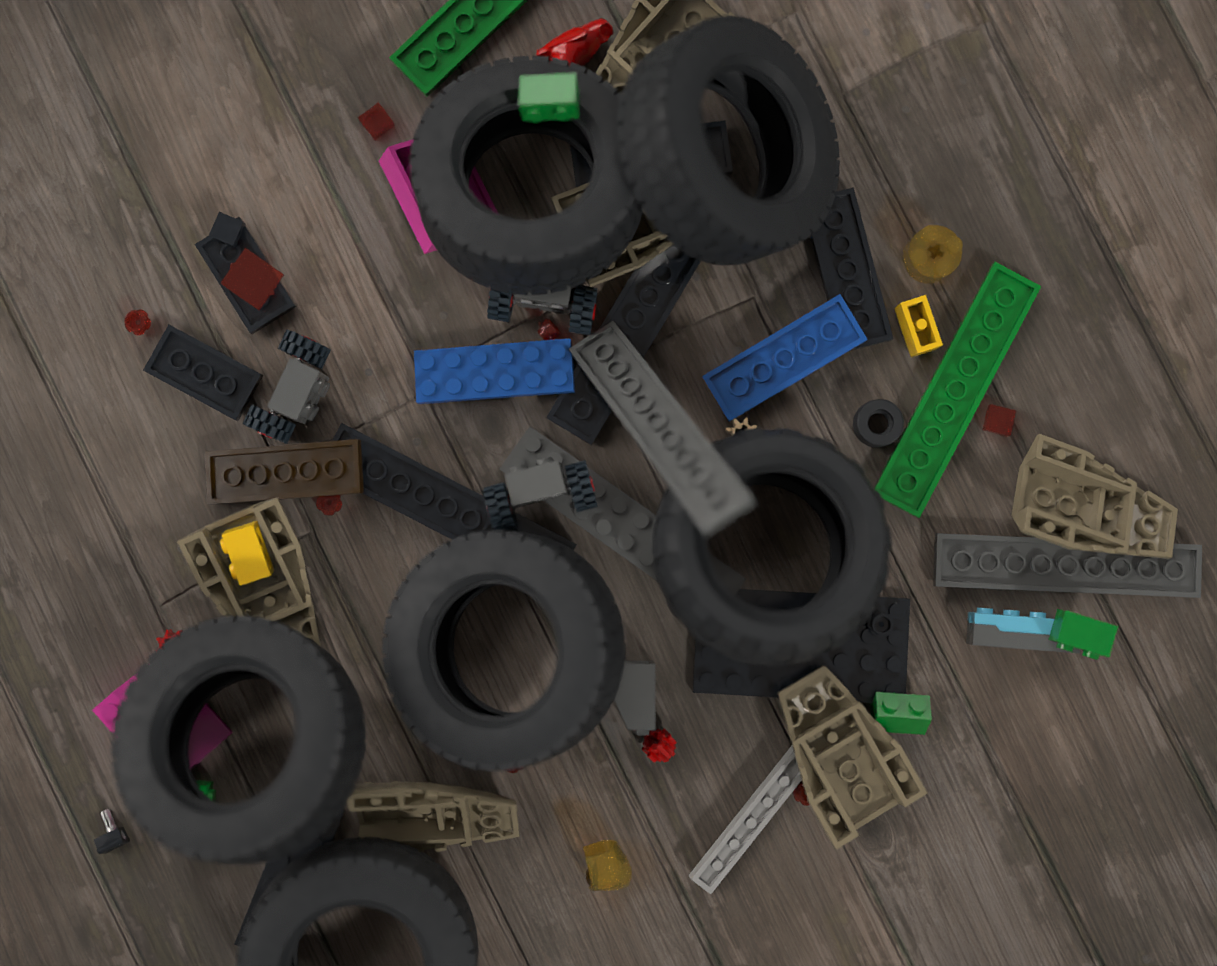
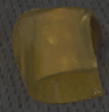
M603 840L583 847L588 866L586 881L591 891H613L629 886L632 879V867L627 856L615 840Z

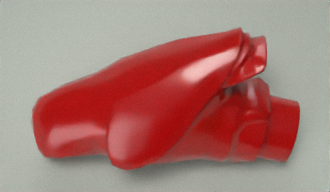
M603 18L574 27L538 49L536 56L549 57V62H551L553 57L568 61L569 66L572 62L584 67L594 57L599 47L614 34L613 27Z

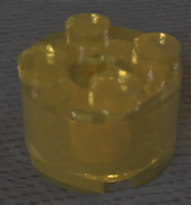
M926 226L918 231L904 248L903 262L908 274L916 281L925 284L943 280L960 264L963 244L961 239L952 230L944 226ZM930 250L934 252V256H935L936 258L932 259V258L930 257V256H931Z

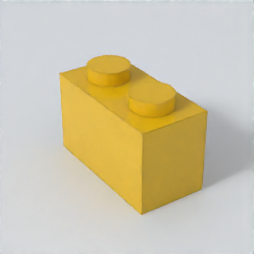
M926 295L902 302L894 308L911 358L936 350L943 345Z
M258 521L228 529L222 534L223 539H220V544L224 554H229L232 563L229 565L230 572L234 580L238 579L239 585L269 577L273 574L275 569Z

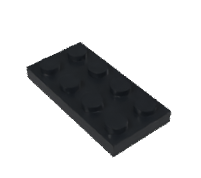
M246 225L236 247L227 245L210 236L194 244L250 334L256 333L297 307Z
M169 324L143 369L148 374L235 421H239L264 376Z

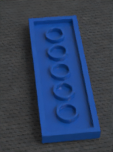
M841 294L702 377L728 421L731 422L733 419L758 406L866 342L868 339Z
M569 338L414 351L416 403L429 404L574 393L573 356L569 351V348L572 347V340Z

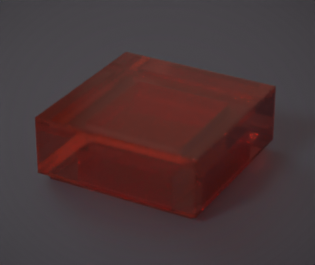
M379 102L358 117L374 141L395 126Z
M992 404L988 405L983 431L1009 437L1016 410Z

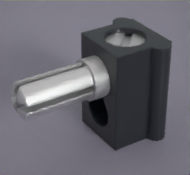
M110 809L102 811L100 814L107 833L94 839L96 851L99 855L107 854L130 842L125 828L117 827Z

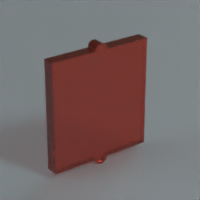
M245 248L236 262L230 264L231 269L220 284L260 310L268 297L274 295L273 290L284 274Z

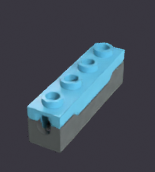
M978 607L977 613L968 612L966 644L1080 653V649L1073 648L1072 652L1056 648L1057 642L1048 640L1054 618H1046V613L1030 612L1028 617L1020 616V611L1003 610L1002 615L993 614V609Z

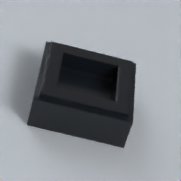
M219 212L209 236L227 245L236 247L246 223Z

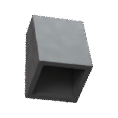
M623 661L625 665L622 680L619 681L620 686L614 699L628 730H632L634 735H648L649 730H655L654 661Z

